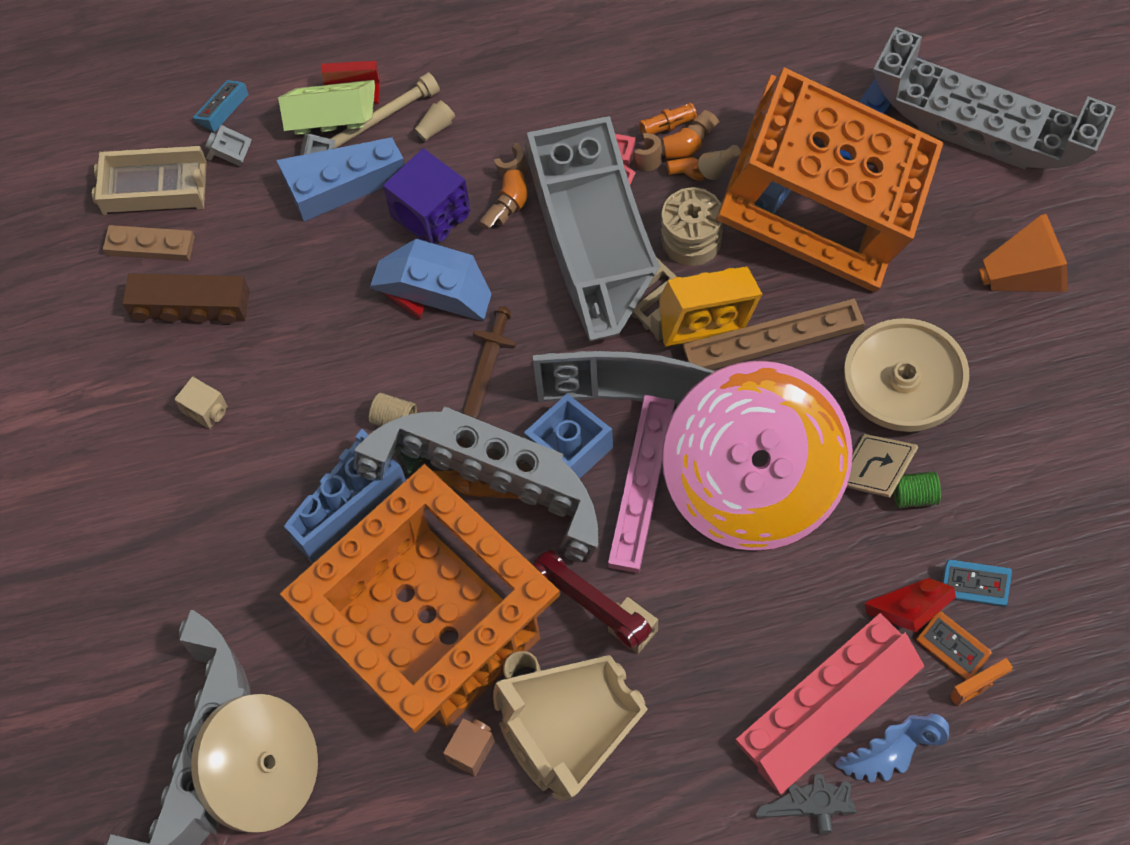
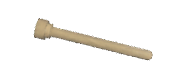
M429 72L419 78L416 87L373 112L372 118L364 123V127L345 129L332 137V140H336L334 149L419 97H432L440 92L435 78Z

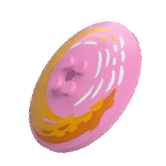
M740 362L721 368L706 376L693 386L679 402L671 416L664 436L662 449L663 473L666 486L676 507L684 518L700 533L715 542L736 549H775L807 536L817 529L834 511L844 494L850 477L853 453L852 439L848 423L839 404L831 393L813 377L801 370L778 362ZM758 450L767 451L769 456L768 462L762 467H756L752 463V456Z

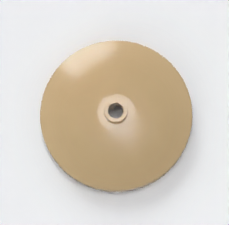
M892 319L871 326L853 342L845 361L844 383L853 405L870 421L896 431H921L945 422L959 409L969 384V366L959 344L941 328L916 319Z
M265 694L240 696L223 703L215 709L205 720L197 734L191 759L193 784L203 807L220 824L240 832H266L279 828L292 820L307 803L313 791L318 770L317 746L307 721L291 704L278 697Z

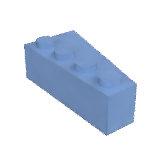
M392 137L276 160L283 181L304 222L382 189L383 185L405 165L404 159Z
M363 429L355 436L356 441L349 450L345 449L339 456L340 461L331 473H326L319 481L321 485L315 493L307 496L284 525L293 544L311 563L335 545L406 481L401 466L393 458L383 480L378 478L368 480L361 477L357 473L358 470L353 469L354 450L368 436Z

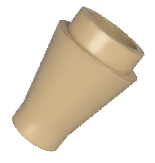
M440 100L437 104L433 103L414 131L426 142L430 137L453 124L452 120L456 116L450 107Z

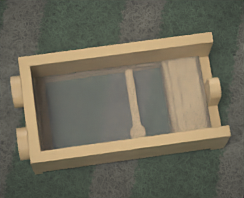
M200 146L99 152V161L94 166L97 184L92 189L93 202L98 204L103 215H107L108 212L196 207L197 209H204L207 161Z

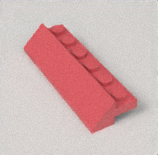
M880 613L737 737L735 743L758 767L757 771L781 796L791 785L797 782L924 668V664L906 632L902 635Z

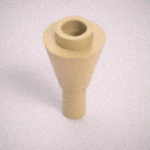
M732 145L726 150L702 154L698 162L700 172L710 180L720 178L731 160L740 155V148L737 145Z

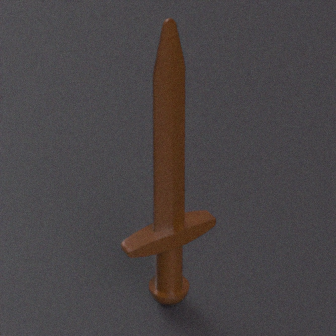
M504 306L495 309V320L491 332L473 331V337L485 342L464 409L465 415L475 419L479 415L499 348L514 349L516 347L514 341L502 336L506 321L511 318L510 310Z

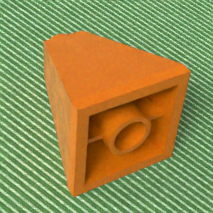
M1047 214L1040 215L983 259V268L978 269L983 285L989 284L991 291L1063 292L1068 290L1067 262Z

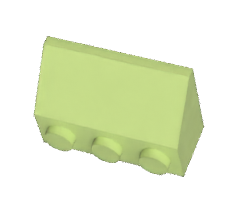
M374 80L295 88L278 97L284 131L294 130V134H305L311 132L310 128L320 127L321 132L336 130L338 125H347V129L364 127V123L372 118L375 92Z

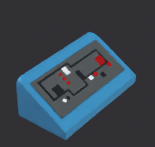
M226 80L193 116V121L215 132L249 95L246 85L239 81Z
M947 560L943 570L942 583L954 587L956 600L1006 607L1012 569Z

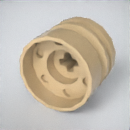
M691 187L678 190L665 201L661 213V241L663 250L670 259L682 265L696 266L712 260L719 252L722 243L723 223L716 220L721 202L714 194L705 189Z

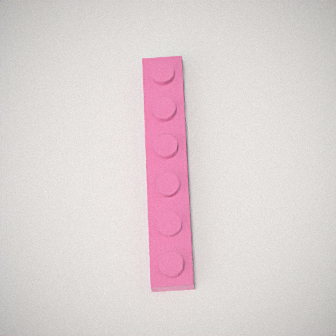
M648 395L644 396L608 568L640 573L662 468L664 436L674 411L675 400Z

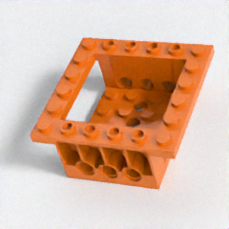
M784 67L777 77L771 74L766 82L716 220L876 293L881 288L888 264L914 239L944 142ZM813 137L820 138L825 148L816 146L813 142ZM840 150L847 151L852 160L844 159L840 154ZM867 162L875 164L879 173L871 172L867 167ZM773 181L864 223L867 227L859 252L857 253L757 207L755 202Z
M424 464L285 588L280 595L383 702L416 733L433 716L448 728L504 674L503 665L510 654L517 651H528L540 640L537 617L560 596V590ZM426 509L513 590L504 600L430 530L425 514ZM406 588L412 589L415 592L412 600L402 602L397 599L401 590ZM431 609L436 612V618L430 623H423L419 620V615L424 610ZM446 631H455L458 634V639L455 643L446 645L440 641L442 634Z

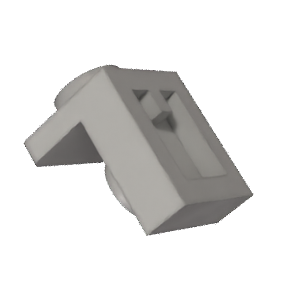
M220 125L217 134L211 132L204 148L209 149L206 159L211 161L213 156L216 155L241 166L252 139Z

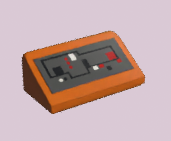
M941 611L934 616L916 639L919 644L965 681L975 676L992 654L991 650Z

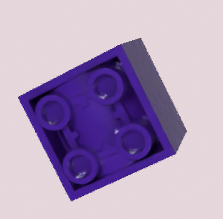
M424 148L383 185L390 217L417 238L429 243L437 244L445 240L450 230L458 223L465 221L471 211L466 180Z

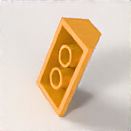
M748 267L728 268L712 273L703 272L695 276L675 277L667 280L659 299L664 345L670 346L696 341L745 328L762 296V292Z

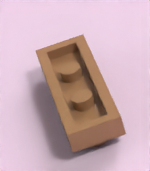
M109 225L103 251L106 256L190 261L195 236L193 231Z

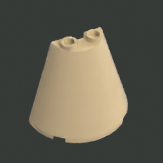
M611 655L504 679L497 682L494 687L495 710L502 711L503 721L499 725L512 753L533 782L543 791L548 788L553 790V798L566 801L578 794L648 710L641 693L637 690H630L624 683V680H626L625 670L619 663L613 660Z

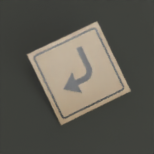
M864 434L852 455L851 473L846 488L890 498L919 447L916 444Z

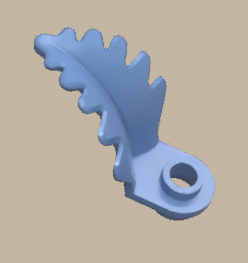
M933 713L925 716L909 715L903 723L888 726L885 730L884 739H872L870 741V749L858 748L857 754L849 752L846 755L847 757L841 756L840 759H837L835 766L844 770L846 775L850 776L853 772L857 780H862L864 775H866L867 781L873 783L879 772L883 780L888 781L892 777L894 768L901 774L908 770L913 752L919 744H945L949 738V724L943 717Z

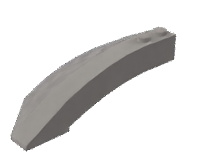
M607 116L527 132L524 149L539 204L561 273L589 341L617 336L661 265L657 261L641 220L624 168L611 118Z
M578 351L575 353L533 355L538 403L556 402L566 394H569L575 400L625 399L644 401V396L648 395L675 400V406L677 407L693 386L715 372L714 370L689 362L659 355L632 352Z

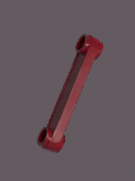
M550 549L534 560L532 565L554 586L613 629L618 639L627 648L632 650L649 637L648 635L652 632V628L642 615L637 612L631 615L566 567L562 558L555 551Z

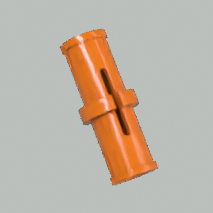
M691 102L672 110L664 109L659 115L640 120L639 129L642 136L643 133L656 134L665 130L670 132L675 130V126L694 120L697 117V112Z

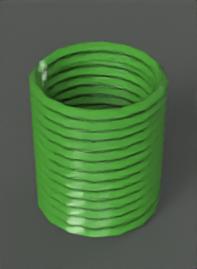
M935 471L904 474L894 490L897 507L910 508L911 506L939 505L941 501V487L938 474Z

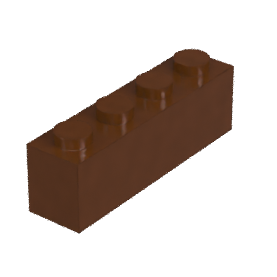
M128 273L123 306L129 317L138 321H146L148 319H163L169 322L177 320H192L194 322L215 320L224 323H234L235 321H245L250 290L244 276Z

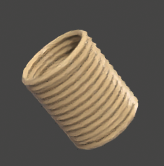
M378 393L373 399L369 410V422L381 427L385 423L402 416L417 413V406L415 403Z
M517 651L510 654L503 665L505 678H512L513 674L523 667L533 668L535 672L541 671L536 657L527 651Z

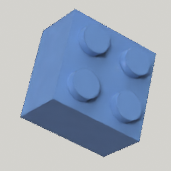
M569 394L563 396L524 432L525 439L563 453L562 460L576 473L579 479L613 448L612 428Z

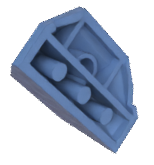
M414 239L379 260L370 285V289L484 322L492 295L473 255L419 239Z

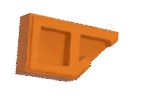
M1007 658L1001 660L955 686L950 694V698L956 706L964 704L993 686L994 681L1009 674L1013 666Z

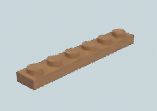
M854 298L683 344V352L687 362L713 370L864 329L865 322Z

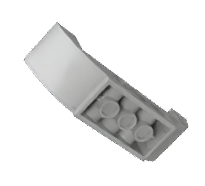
M895 27L873 69L877 84L884 96L904 117L919 127L918 130L1024 170L1027 167L1042 169L1061 168L1075 165L1088 159L1096 153L1116 109L1114 105L1088 96L1080 115L1076 116L919 59L918 53L922 36Z
M445 406L442 412H420L402 416L385 423L370 433L354 450L353 469L358 470L357 473L368 480H375V478L384 479L398 447L402 449V453L409 457L419 458L421 456L431 460V464L439 469L448 470V468L461 472L460 475L469 481L477 482L481 480L490 484L489 487L497 492L507 493L508 491L518 495L519 499L527 504L536 505L538 503L548 507V511L557 516H571L559 551L565 553L564 556L571 561L578 563L582 561L588 562L598 546V523L593 503L576 473L562 460L563 453Z
M190 610L188 618L182 621L179 637L182 644L196 661L207 663L205 671L207 679L203 690L200 689L196 695L194 704L196 711L193 720L189 721L185 727L183 735L185 743L182 752L178 753L174 759L172 766L174 775L171 784L166 786L162 793L161 806L163 807L159 819H155L151 825L149 832L151 842L148 844L111 834L108 843L104 845H200L210 833L215 835L217 833L220 823L203 807L193 784L191 772L192 751L197 734L209 715L223 703L240 696L251 695L245 671L228 643L207 619L194 610Z

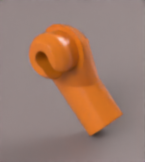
M694 157L666 161L668 175L683 173L696 181L706 178L700 172L699 160Z

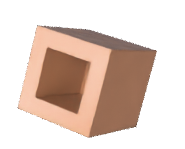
M463 718L443 752L446 761L476 776L495 743L490 732L491 728L479 720L474 719L471 723Z

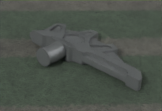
M823 774L814 775V784L802 788L793 784L788 789L789 794L772 804L760 806L756 812V819L800 815L812 816L817 818L819 834L832 833L831 817L836 814H857L854 803L850 798L852 784L843 781L840 787L826 783Z

